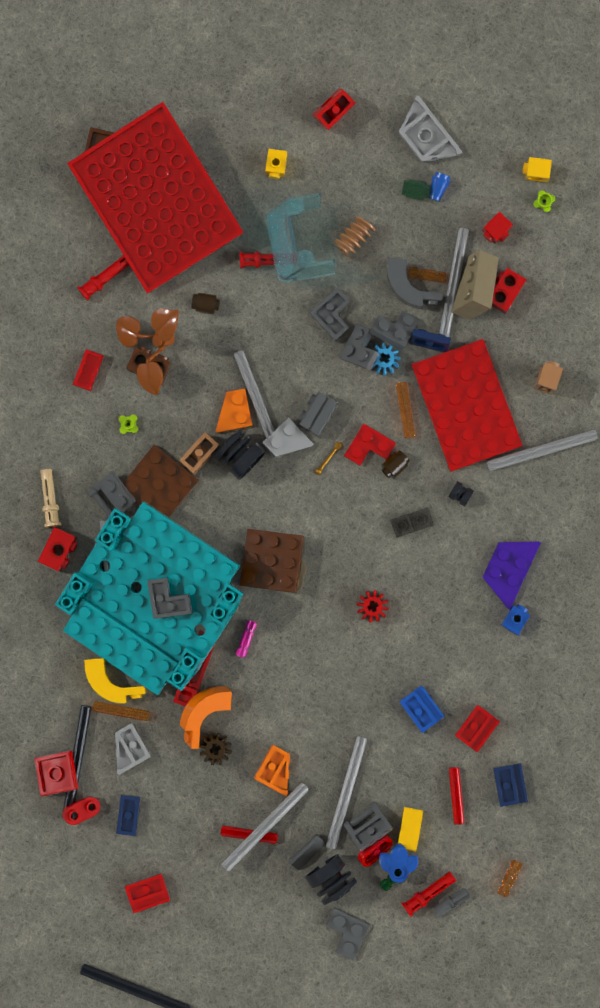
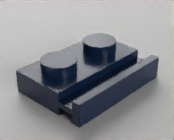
M521 763L493 768L500 807L528 802Z

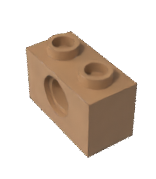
M552 361L545 362L540 368L534 389L552 395L557 389L563 368L559 367L560 364Z
M204 432L179 461L195 475L220 448V445Z

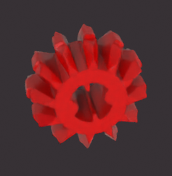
M376 590L373 591V597L370 596L369 591H366L367 599L362 595L359 597L364 603L357 602L356 604L357 606H363V609H359L357 613L365 612L361 618L363 620L369 615V623H372L373 616H375L376 622H379L378 614L385 618L386 615L381 611L389 610V607H383L382 605L388 603V600L381 602L380 599L384 594L381 593L377 598ZM370 601L378 604L375 612H372V609L369 611L367 608L370 605Z

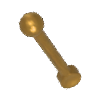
M340 442L335 443L334 449L319 468L315 469L316 475L322 474V469L337 450L342 448Z

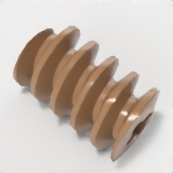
M358 216L354 219L356 223L351 222L349 224L350 228L344 229L346 234L341 233L339 235L341 240H334L339 251L350 259L351 257L348 253H356L353 247L361 248L359 241L366 242L363 236L371 237L369 230L376 231L372 224Z

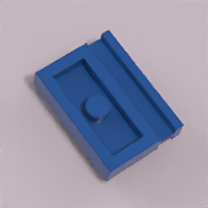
M422 685L399 701L422 733L445 717Z

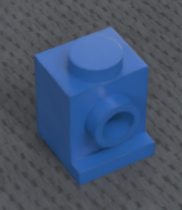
M519 604L517 607L513 605L501 626L515 635H519L530 617L527 614L528 609ZM515 615L520 616L519 622L514 621Z

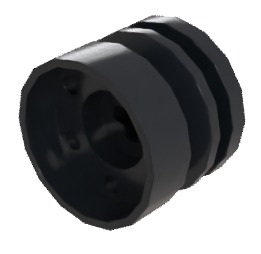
M243 429L231 435L220 447L215 457L218 461H221L226 456L222 463L224 467L231 462L234 463L230 472L238 480L247 475L266 453L257 442L250 447L248 446L251 440L249 435L241 440L246 434Z
M339 854L326 860V865L321 869L318 866L305 876V879L312 888L322 886L317 893L318 897L327 894L321 900L323 905L337 901L346 895L357 883L355 877L346 881L351 875L350 871L340 873L345 863Z

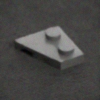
M133 723L115 732L118 775L151 757Z

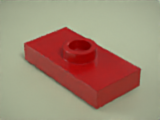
M86 349L72 385L91 392L104 355Z

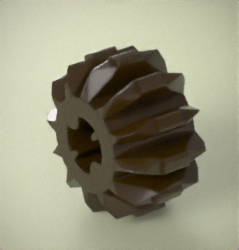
M219 732L216 735V739H214L213 733L209 734L211 741L204 737L203 741L207 745L200 744L199 746L206 749V751L200 752L201 756L208 755L204 759L205 762L212 758L211 765L215 764V759L221 765V757L226 761L229 759L224 753H232V750L226 749V747L232 745L231 742L224 744L228 737L224 736L220 740L221 733ZM213 744L220 745L219 754L211 752L210 749L213 748Z

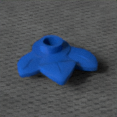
M401 843L393 848L391 854L380 853L379 861L382 869L388 872L390 879L396 883L404 882L408 878V874L415 871L418 866V856H408L406 848ZM398 869L402 871L399 877L395 875V871Z

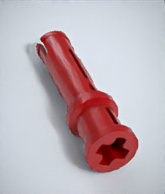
M239 251L240 269L252 266L259 268L261 265H297V253L261 254L259 251H255V253ZM245 259H254L253 261H245Z
M122 255L121 258L96 277L91 276L88 282L78 286L77 289L85 300L88 301L91 295L101 291L104 284L130 265L124 255Z
M448 871V873L421 892H415L412 898L406 902H401L409 916L412 917L414 912L421 907L425 908L428 901L456 882V879Z

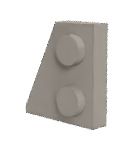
M287 418L261 443L273 458L307 449L314 445L290 418Z

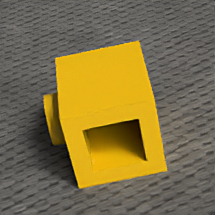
M268 149L265 175H269V178L276 180L284 177L287 151Z

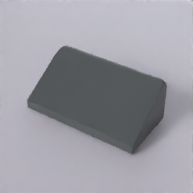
M318 834L314 835L289 859V863L297 870H300L326 845L325 841Z

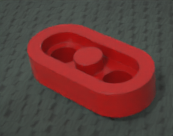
M87 796L67 806L62 813L63 820L70 825H77L97 815L100 811V802L92 796ZM90 804L94 805L92 810L88 809ZM76 812V817L72 819L71 814Z
M386 834L364 851H360L358 861L364 867L373 865L379 859L380 853H386L393 845L392 839Z

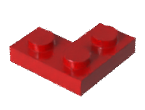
M363 424L344 457L359 466L370 450L387 459L396 443L368 425Z

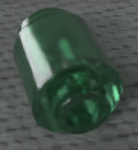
M404 180L402 195L406 196V198L424 201V197L428 198L430 186H426L427 182Z

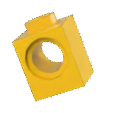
M529 157L527 163L524 162L522 174H526L525 180L548 182L552 160Z

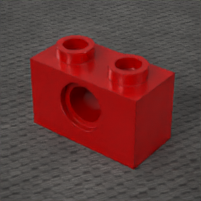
M338 88L312 116L324 129L329 130L356 103L344 89Z
M54 527L38 562L59 572L62 569L65 570L70 559H67L70 551L74 552L77 547V537ZM58 545H62L64 548V552L60 556H57L54 552L55 547Z

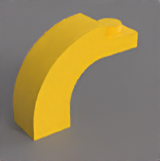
M104 658L84 660L86 676L91 687L106 700L115 703H128L127 695H130L131 699L142 698V694H146V687L144 686L119 687L112 683L107 676Z

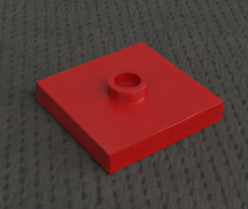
M72 751L34 758L41 797L78 789Z

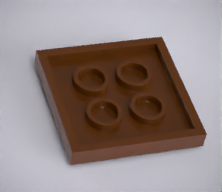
M153 445L123 484L135 498V503L138 506L145 501L167 517H170L199 480L157 446Z
M247 529L239 586L297 593L304 536Z

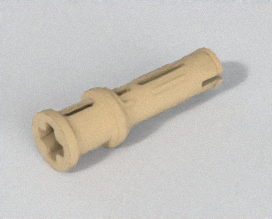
M52 469L40 470L45 505L42 508L46 521L44 528L62 526L58 516V510L60 509L55 500Z

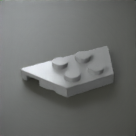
M416 96L399 130V135L421 163L460 156L463 153L422 99Z

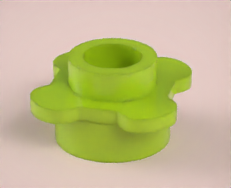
M541 190L538 192V198L533 202L535 208L543 209L544 212H549L551 204L555 202V196Z
M132 414L127 417L124 415L119 417V422L121 423L119 430L122 434L127 432L136 433L138 431L136 426L137 416Z

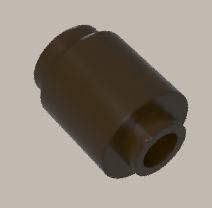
M193 294L191 309H196V312L214 314L215 310H219L220 299H217V295Z
M399 450L397 453L394 452L382 464L383 469L381 471L386 477L395 479L408 466L407 464L410 460Z

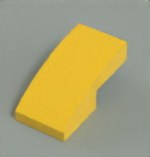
M404 807L398 844L401 843L408 851L416 852L423 810Z

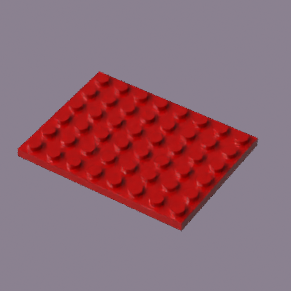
M164 102L153 107L67 163L147 294L244 233Z

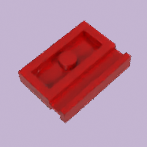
M476 705L454 736L478 753L500 721L482 707Z
M162 873L124 886L133 914L171 900Z

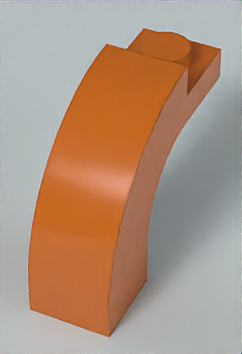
M227 686L205 689L196 694L185 706L181 715L180 726L185 730L184 741L191 749H199L200 727L203 720L209 714L215 711L231 710L232 691Z

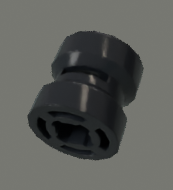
M457 481L448 497L452 500L456 499L460 505L465 507L474 490L465 488L461 482Z

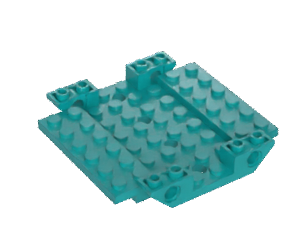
M145 501L142 502L132 520L131 517L114 508L95 539L97 543L80 571L73 574L55 603V606L72 615L63 631L154 694L159 695L167 682L182 691L197 673L240 604L244 593L230 584L240 565ZM104 560L110 563L108 571H104L101 567V563ZM168 577L171 596L190 593L193 613L154 619L147 580ZM134 582L141 584L142 589L140 592L133 590ZM198 624H201L205 627V633L203 635H199L196 632V626Z

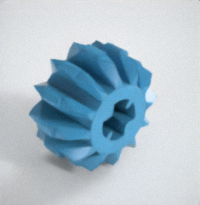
M382 343V349L375 345V350L379 355L372 369L376 366L378 367L375 372L376 374H379L381 369L383 370V376H386L387 369L393 374L394 370L392 367H399L396 362L400 361L401 357L395 356L399 353L398 350L391 351L393 345H390L388 349H386V343ZM381 355H383L384 357H389L387 360L388 363H385L384 361L380 362Z

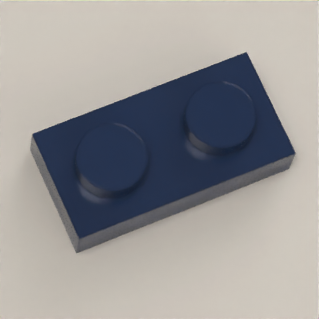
M414 329L410 344L447 352L451 338L443 334L430 333L424 329Z
M121 795L116 834L136 836L140 806L139 796Z

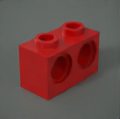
M509 268L505 272L500 271L496 278L498 283L494 288L492 307L506 314L527 279ZM505 279H513L514 285L507 286L505 284ZM495 295H503L505 301L502 303L497 302Z

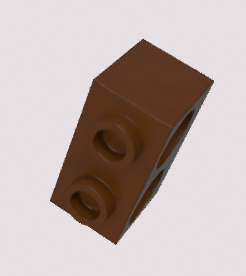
M135 347L126 367L127 371L137 374V358L145 357L147 360L152 355L150 354L151 350L144 347L140 349ZM158 354L151 362L164 366L162 371L163 385L171 363L168 361L169 358Z

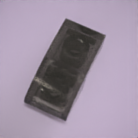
M429 507L390 520L396 538L434 526Z

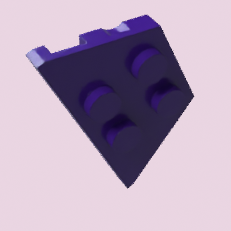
M539 541L499 542L482 578L509 610L541 544Z

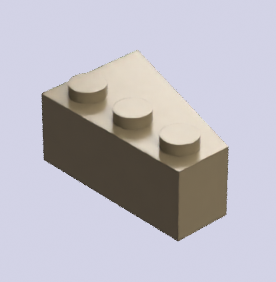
M478 250L468 257L451 313L471 320L491 309L498 257L483 250Z

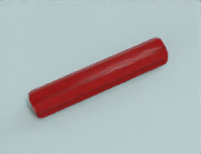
M450 767L449 779L453 819L455 825L464 824L460 771L458 767Z
M223 825L220 834L224 837L245 840L254 830ZM267 832L259 842L276 844L278 834Z

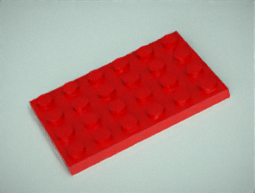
M483 339L411 364L450 472L522 447L520 437Z

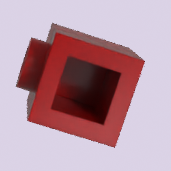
M499 211L483 227V236L490 243L493 241L496 244L499 240L503 242L510 235L508 231L512 228L513 224Z

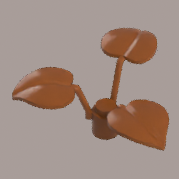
M165 308L155 310L151 317V325L156 331L155 334H139L141 325L134 317L123 316L116 321L117 336L122 345L133 347L138 343V337L152 338L153 344L159 348L146 360V363L139 364L137 368V378L140 385L153 395H159L163 381V372L159 364L151 362V360L161 351H165L166 346L174 343L179 310Z

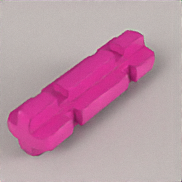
M248 620L246 622V629L243 631L239 642L240 647L236 651V655L239 657H246L247 648H249L254 634L252 632L253 630L255 631L257 625L253 621Z

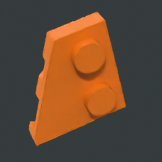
M245 388L226 392L216 433L251 427L252 421Z
M272 744L254 779L287 797L290 754Z

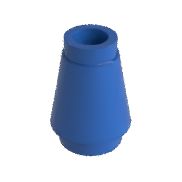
M439 172L432 176L430 199L440 201L450 184V176Z

